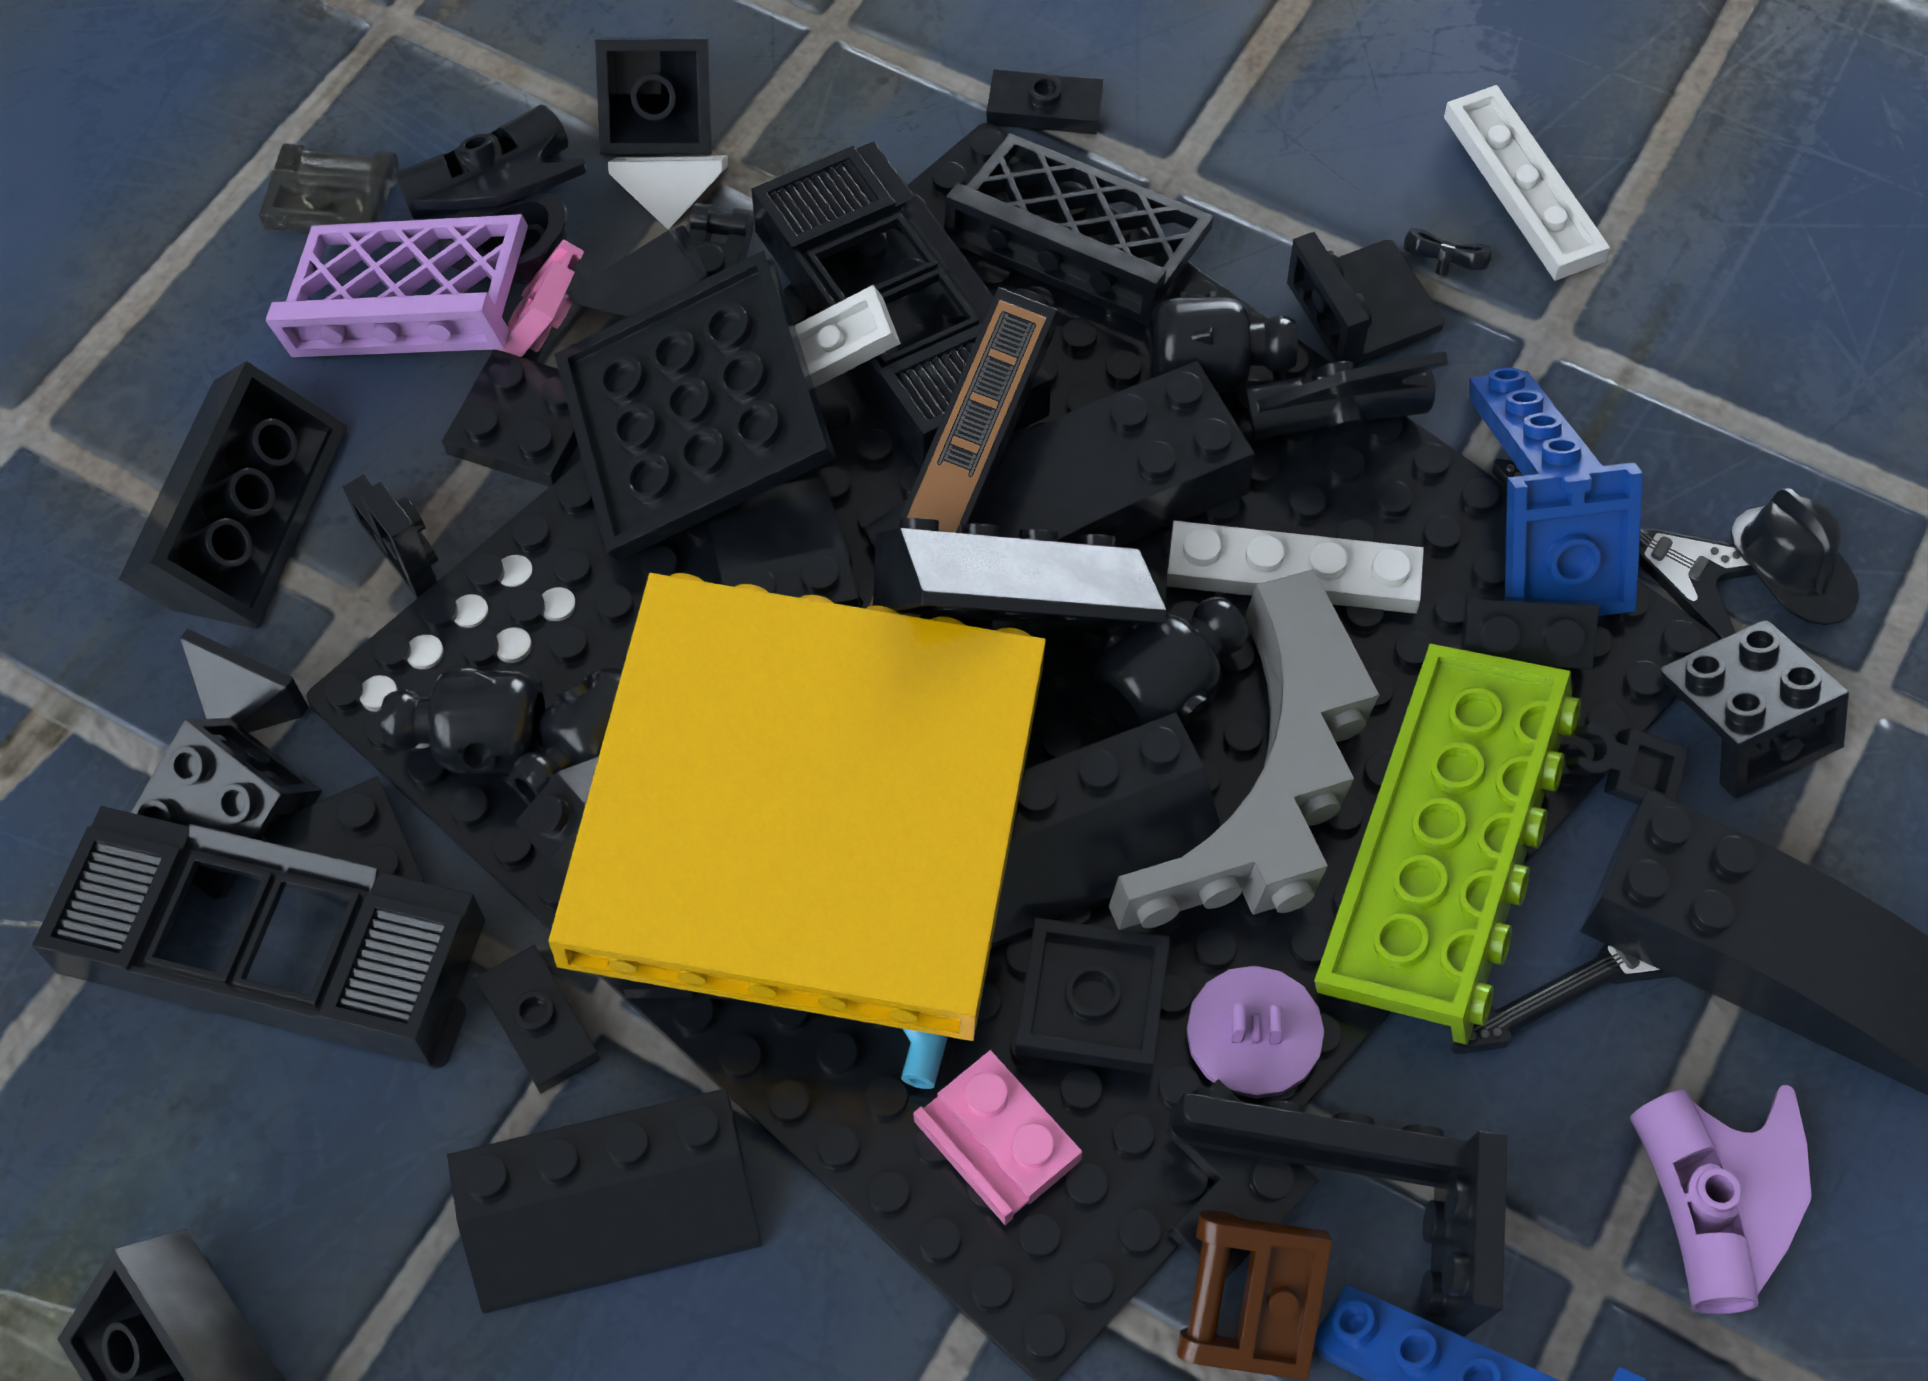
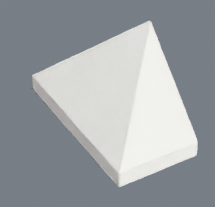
M728 156L616 157L608 162L609 174L669 230L728 167Z

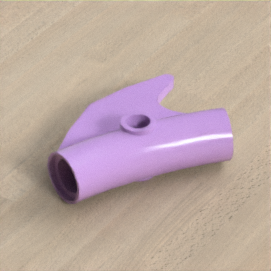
M1782 1085L1775 1093L1764 1126L1761 1130L1752 1133L1740 1132L1726 1126L1692 1101L1687 1090L1681 1089L1664 1094L1637 1109L1630 1116V1120L1653 1165L1670 1210L1684 1262L1691 1309L1705 1314H1732L1752 1310L1758 1306V1294L1789 1249L1811 1201L1808 1148L1796 1093L1791 1086Z

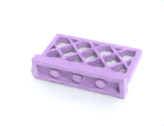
M522 214L311 226L287 299L284 302H272L265 321L291 357L505 349L510 330L504 322L502 315L528 225ZM505 236L503 243L484 257L475 250L491 237ZM439 239H453L455 241L430 260L422 253V251ZM387 242L402 243V245L378 262H375L369 256ZM348 244L350 246L325 265L321 263L326 245ZM466 255L475 262L450 281L441 274ZM415 257L421 266L395 284L388 276ZM363 260L369 268L344 286H341L336 278ZM486 276L492 280L488 293H464ZM432 279H435L441 286L430 295L410 296ZM380 281L388 288L378 297L358 298ZM327 284H330L335 290L334 293L324 300H308L310 296Z

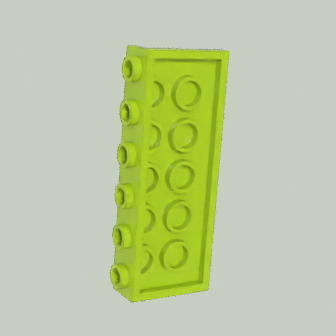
M1429 644L1314 980L1317 993L1451 1026L1453 1042L1468 1045L1474 1024L1481 1026L1486 1024L1494 993L1493 985L1487 984L1493 963L1503 965L1506 960L1511 942L1512 926L1505 924L1511 904L1521 906L1525 899L1530 876V867L1523 865L1529 847L1539 848L1542 843L1547 823V809H1542L1541 805L1546 790L1556 792L1559 787L1564 767V753L1558 752L1563 735L1574 736L1575 728L1579 721L1581 699L1572 697L1571 671Z

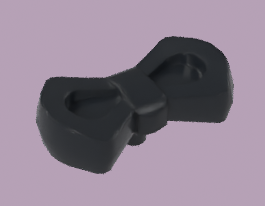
M1410 228L1404 239V249L1410 254L1436 258L1438 264L1435 273L1443 276L1447 275L1451 262L1471 270H1485L1492 259L1490 246L1484 244H1457L1441 240L1420 228Z

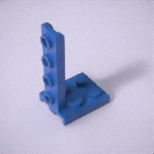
M1506 367L1492 370L1489 376L1469 378V395L1472 405L1523 475L1508 477L1505 597L1595 601L1599 606L1598 616L1636 612L1643 472L1635 463L1602 466L1528 371Z
M1348 1284L1344 1286L1318 1328L1313 1349L1326 1361L1367 1381H1560ZM1619 1367L1611 1381L1648 1380Z

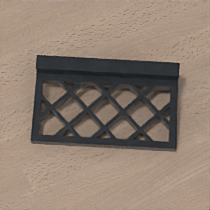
M1010 133L967 186L957 183L946 196L944 231L953 243L961 248L1150 326L1153 310L1161 303L1166 291L1212 229L1214 216ZM1015 157L1035 165L1036 169L1011 173L1007 164ZM1074 181L1084 185L1087 190L1061 194L1057 183ZM1044 185L1049 196L1023 200L1018 189ZM1006 191L1010 202L1005 203L986 194ZM1126 202L1135 206L1138 211L1113 215L1108 204ZM1095 206L1099 214V218L1074 221L1069 210ZM1056 212L1061 224L1053 223L1037 215ZM1175 222L1191 230L1184 234L1165 236L1160 225ZM1146 227L1151 239L1126 243L1121 231ZM1107 233L1113 245L1109 246L1087 236ZM1160 255L1164 267L1162 268L1140 258Z

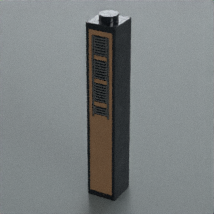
M998 287L899 521L901 518L934 519L939 521V531L960 533V524L975 523L1056 331L1057 309L1050 307L1049 302L1041 295L1026 289H1016L1014 292ZM899 521L895 529L899 528ZM874 579L861 608L865 609L873 606ZM900 614L930 620L935 618V616Z

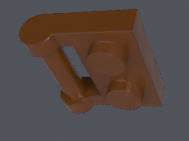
M1206 1210L1200 1212L1196 1237L1202 1241L1189 1324L1188 1328L1180 1331L1176 1354L1184 1361L1202 1366L1308 1380L1332 1239L1328 1231L1241 1219L1233 1214L1222 1211ZM1231 1248L1251 1251L1236 1338L1223 1337L1216 1334Z

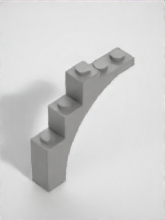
M1314 569L1257 584L1244 618L1261 657L1268 686L1270 729L1269 743L1262 773L1249 795L1234 814L1204 842L1181 858L1118 877L1109 909L1119 930L1140 923L1144 928L1157 927L1169 922L1180 911L1201 904L1207 909L1224 906L1235 900L1241 892L1253 915L1274 908L1279 913L1291 912L1303 907L1314 898L1315 891L1328 865L1309 826L1323 823L1340 811L1341 805L1354 780L1336 742L1347 740L1365 728L1379 697L1375 685Z

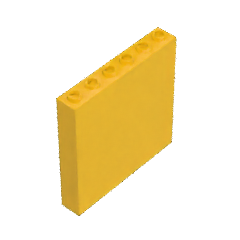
M649 573L548 940L557 968L974 1041L1043 670L1046 639L1032 637L1027 632L1016 628L990 630L966 626L961 621L950 617H935L930 620L900 615L895 610L884 606H869L864 609L834 604L831 600L818 595H804L798 598L774 594L752 584H740L732 587L708 583L686 573H675L670 576Z

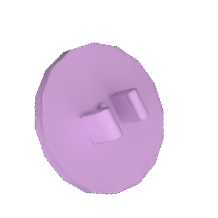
M1248 966L1229 969L1205 984L1192 1002L1186 1033L1191 1056L1206 1078L1213 1083L1219 1079L1233 1094L1257 1099L1282 1095L1305 1081L1319 1061L1324 1027L1319 1007L1303 985L1281 971L1259 966Z

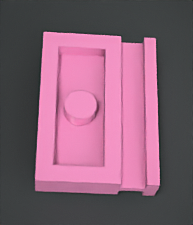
M564 239L524 288L521 294L524 298L514 309L507 325L510 331L505 349L496 350L522 357L528 349L536 353L540 350L551 328L557 329L561 325L573 301L566 294V291L575 273L572 269L584 253L582 249Z
M991 1050L937 1093L938 1097L926 1107H920L913 1113L914 1122L1004 1225L1013 1219V1215L1027 1203L1030 1205L1082 1161L1083 1151Z

